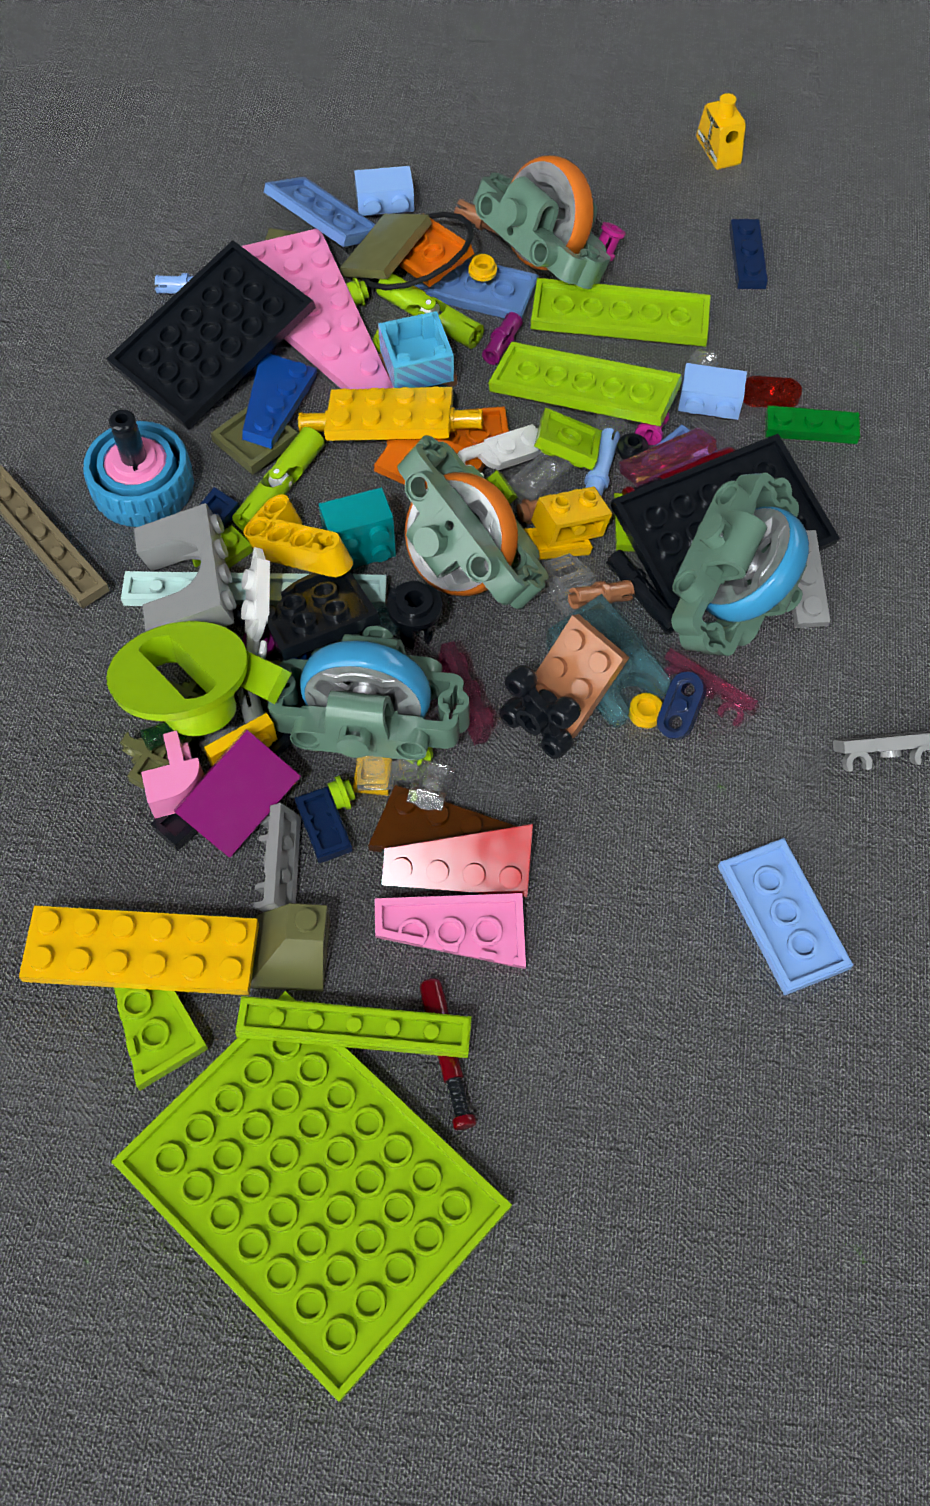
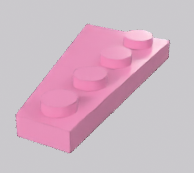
M522 893L375 898L376 938L526 969Z

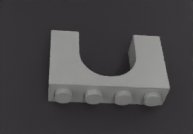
M206 503L134 528L137 554L151 572L184 560H201L200 569L196 577L185 588L174 594L142 604L145 631L162 625L184 621L209 622L223 627L234 624L232 609L236 608V602L232 592L229 590L228 583L232 582V576L228 566L225 564L228 550L221 538V533L224 532V525L220 516L213 514Z

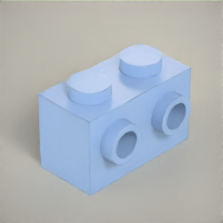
M410 166L354 170L359 214L362 216H374L385 213L414 212V188Z
M686 363L678 411L738 420L744 400L747 371Z

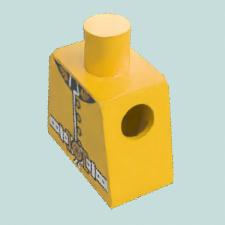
M730 93L722 94L719 101L707 103L704 106L696 133L698 141L716 170L739 165L742 162L746 124L735 106L737 98Z

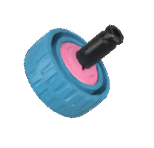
M128 410L115 411L109 418L111 428L103 432L92 442L84 457L83 474L95 506L108 519L120 525L140 527L180 512L189 501L194 485L192 464L184 442L175 432L163 425L148 421H136L134 414Z

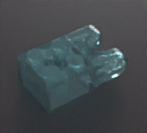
M600 594L547 630L546 648L550 651L572 615L580 614L630 657L596 707L612 727L619 728L626 723L628 707L619 693L621 689L627 686H636L647 693L662 698L667 694L670 679L643 647L644 643L607 599Z

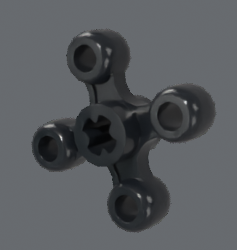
M519 665L505 679V686L514 697L503 704L499 711L500 718L511 728L521 726L532 735H539L541 733L543 736L541 740L542 750L553 759L561 758L573 745V738L566 728H569L579 718L581 708L569 696L557 698L548 690L542 689L537 691L535 687L538 682L536 673L527 665Z

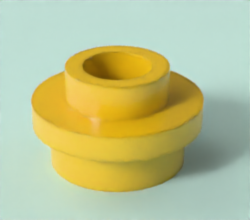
M478 254L472 258L468 266V272L474 280L485 282L496 276L497 265L490 255Z

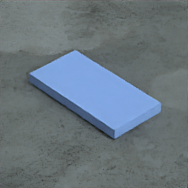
M785 838L719 863L718 868L784 996L848 971L853 967L851 959Z

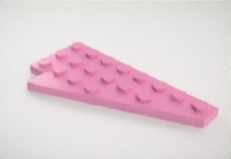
M313 229L242 246L311 298L316 308L284 338L291 346L341 389L393 388L322 232L318 229Z

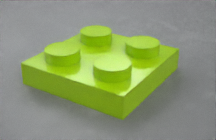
M545 407L540 418L534 447L540 449L546 455L558 456L568 460L576 467H585L593 470L598 459L602 430Z

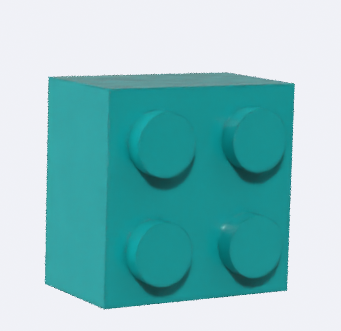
M382 487L319 503L322 529L339 534L353 559V566L350 570L358 566L373 562H383L389 558L396 557L394 519Z

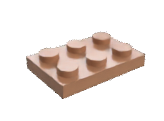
M580 614L572 615L536 671L538 682L535 687L537 691L542 689L548 690L557 698L569 696L579 704L581 708L579 718L569 728H566L572 738H575L630 657Z

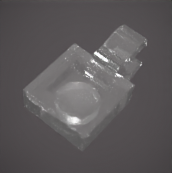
M373 756L356 758L357 791L393 790V780H417V760L398 759L392 761V758Z

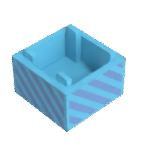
M437 311L378 323L380 351L393 388L429 387L454 381V355Z

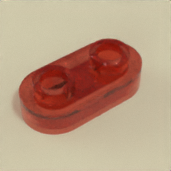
M750 376L746 378L743 402L751 407H795L800 401L802 387L796 380L791 378Z

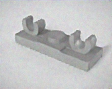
M930 730L833 740L834 752L845 754L842 759V766L845 771L849 772L853 771V760L856 757L861 759L862 769L870 770L872 768V758L867 752H880V757L886 758L902 756L901 750L912 749L910 751L911 763L921 765V754L925 750L929 753L930 762Z
M282 803L270 805V816H266L260 823L269 829L266 835L259 836V841L266 845L263 860L265 882H259L255 885V890L264 894V899L260 902H255L253 907L262 912H267L289 903L296 904L301 816Z

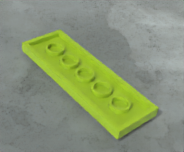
M537 278L530 329L706 347L711 295L594 284L592 289H584L575 284L565 283L562 280Z
M511 342L488 384L490 392L661 426L682 381L681 374Z

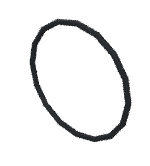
M437 212L426 214L431 219L445 217L458 219L463 222L468 229V238L463 248L448 263L428 275L408 282L386 285L372 282L368 278L361 279L369 287L382 290L409 288L431 280L451 268L467 252L474 238L472 222L457 213Z

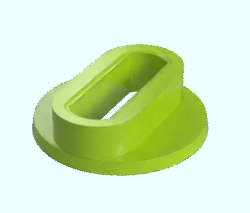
M201 621L170 623L148 630L125 644L113 657L108 667L106 676L107 686L116 703L133 716L152 721H165L171 729L182 735H207L226 726L235 715L236 702L234 693L239 689L246 676L247 651L242 640L234 632L223 626ZM166 663H178L207 694L197 698L185 699L156 667Z

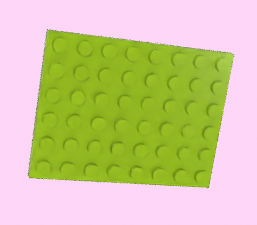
M286 991L278 998L296 1001ZM237 1038L111 1161L339 1403L512 1208V1204L347 1048L337 1046Z

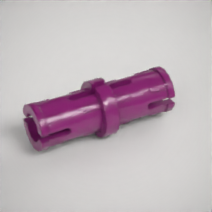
M509 312V315L508 313L505 315L501 325L493 330L490 336L491 340L482 352V357L487 363L495 365L496 362L497 364L499 363L503 353L510 343L514 342V336L523 324L521 316L515 312Z

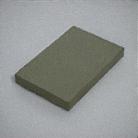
M385 213L341 265L340 270L343 276L388 279L431 226L432 222L429 215Z

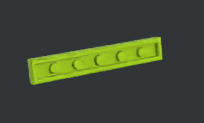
M241 996L235 1035L238 1038L468 1058L472 1017Z

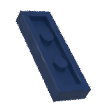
M731 219L729 230L737 289H766L768 278L759 219Z

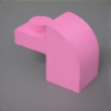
M177 731L163 734L170 765L141 772L147 802L155 819L175 814L174 809L204 776L199 758H192L189 743H182Z

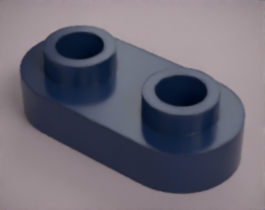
M681 672L672 679L657 717L658 729L664 736L680 740L691 733L707 691L706 684L700 676L693 672ZM693 685L695 688L693 695L686 696L685 688ZM676 717H681L682 725L674 729L672 726L673 720Z

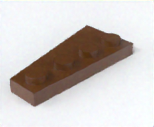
M395 785L368 847L369 851L382 852V849L385 850L388 847L516 826Z

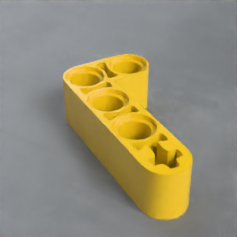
M284 494L270 498L244 528L243 533L253 549L254 547L263 549L265 559L270 562L329 577L342 576L353 566V559L339 534L302 525L303 522L288 496Z

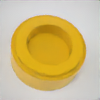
M651 693L638 694L630 703V720L641 728L657 726V717L663 702L659 697Z

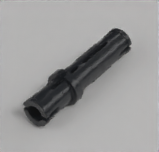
M618 550L611 554L608 561H606L607 566L611 568L621 581L629 580L634 586L633 595L659 624L665 634L668 635L675 630L671 624L674 611L655 588L651 586L646 579V573L642 569H637L623 550Z

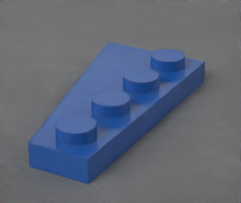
M268 353L257 366L243 426L242 440L272 449L286 424H288L315 381L317 368Z

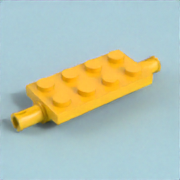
M452 387L331 390L328 409L325 413L300 412L298 428L299 432L303 427H310L317 432H324L326 441L421 439L425 435L431 436L434 439L449 438L450 432H455L456 429H483V410H455V407H453Z

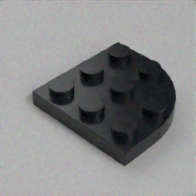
M350 570L339 577L312 573L297 580L281 592L282 599L275 608L271 606L268 616V626L272 639L284 661L300 657L309 651L335 643L343 639L344 634L353 635L363 632L367 627L381 624L377 610Z

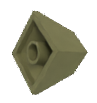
M289 903L258 914L256 919L259 922L251 988L323 992L331 923L327 905Z

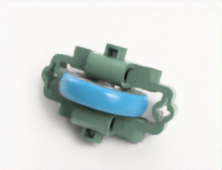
M768 473L740 475L736 481L726 482L715 493L672 585L674 593L680 597V600L672 615L671 624L673 629L679 633L681 646L685 650L702 652L705 655L730 656L735 652L737 646H745L755 638L765 617L782 615L793 610L800 603L803 593L798 584L807 567L809 539L803 524L797 518L799 505L792 496V488L787 479L773 478ZM705 610L715 616L717 621L704 622L702 616Z
M380 626L367 627L363 631L362 636L344 634L341 642L315 649L308 660H283L279 666L292 674L277 702L273 704L268 701V709L275 730L281 733H290V740L295 746L305 750L342 753L353 758L373 756L421 760L426 757L428 747L442 749L454 747L458 742L459 734L465 732L470 725L469 697L464 692V680L462 677L454 673H443L442 664L433 658L406 655L401 639H394L388 629ZM296 686H300L302 698L307 706L300 707ZM432 699H438L439 721L424 719Z

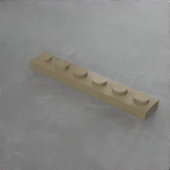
M0 465V515L82 609L110 591L109 587L102 577L3 466Z

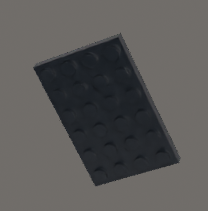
M232 240L106 359L110 366L189 430L316 307L311 298Z
M779 434L612 499L610 506L656 591L673 611H675L680 597L674 593L672 585L693 542L698 527L703 521L717 490L728 481H736L740 475L768 473L773 478L787 479L792 488V496L799 505L797 518L803 524L806 531L816 530L819 551L833 546L839 541L840 538Z

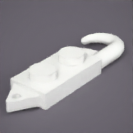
M533 424L484 439L482 443L463 448L457 453L464 464L466 461L478 457L486 466L496 470L538 458L545 454L540 449L534 447L538 428H535Z
M254 547L251 566L249 570L246 569L242 576V589L246 590V599L242 604L241 618L245 620V633H247L246 651L266 659L267 642L265 640L260 642V639L268 623L270 561L265 559L263 549Z

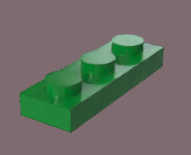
M767 406L765 413V437L779 434L782 439L857 444L860 438L859 412Z

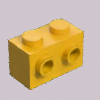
M593 486L539 497L531 521L547 547L551 548L603 536L612 512Z

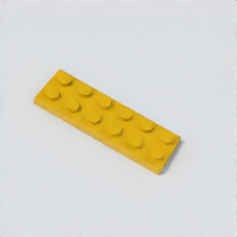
M34 906L19 978L22 982L249 996L259 922L256 918Z

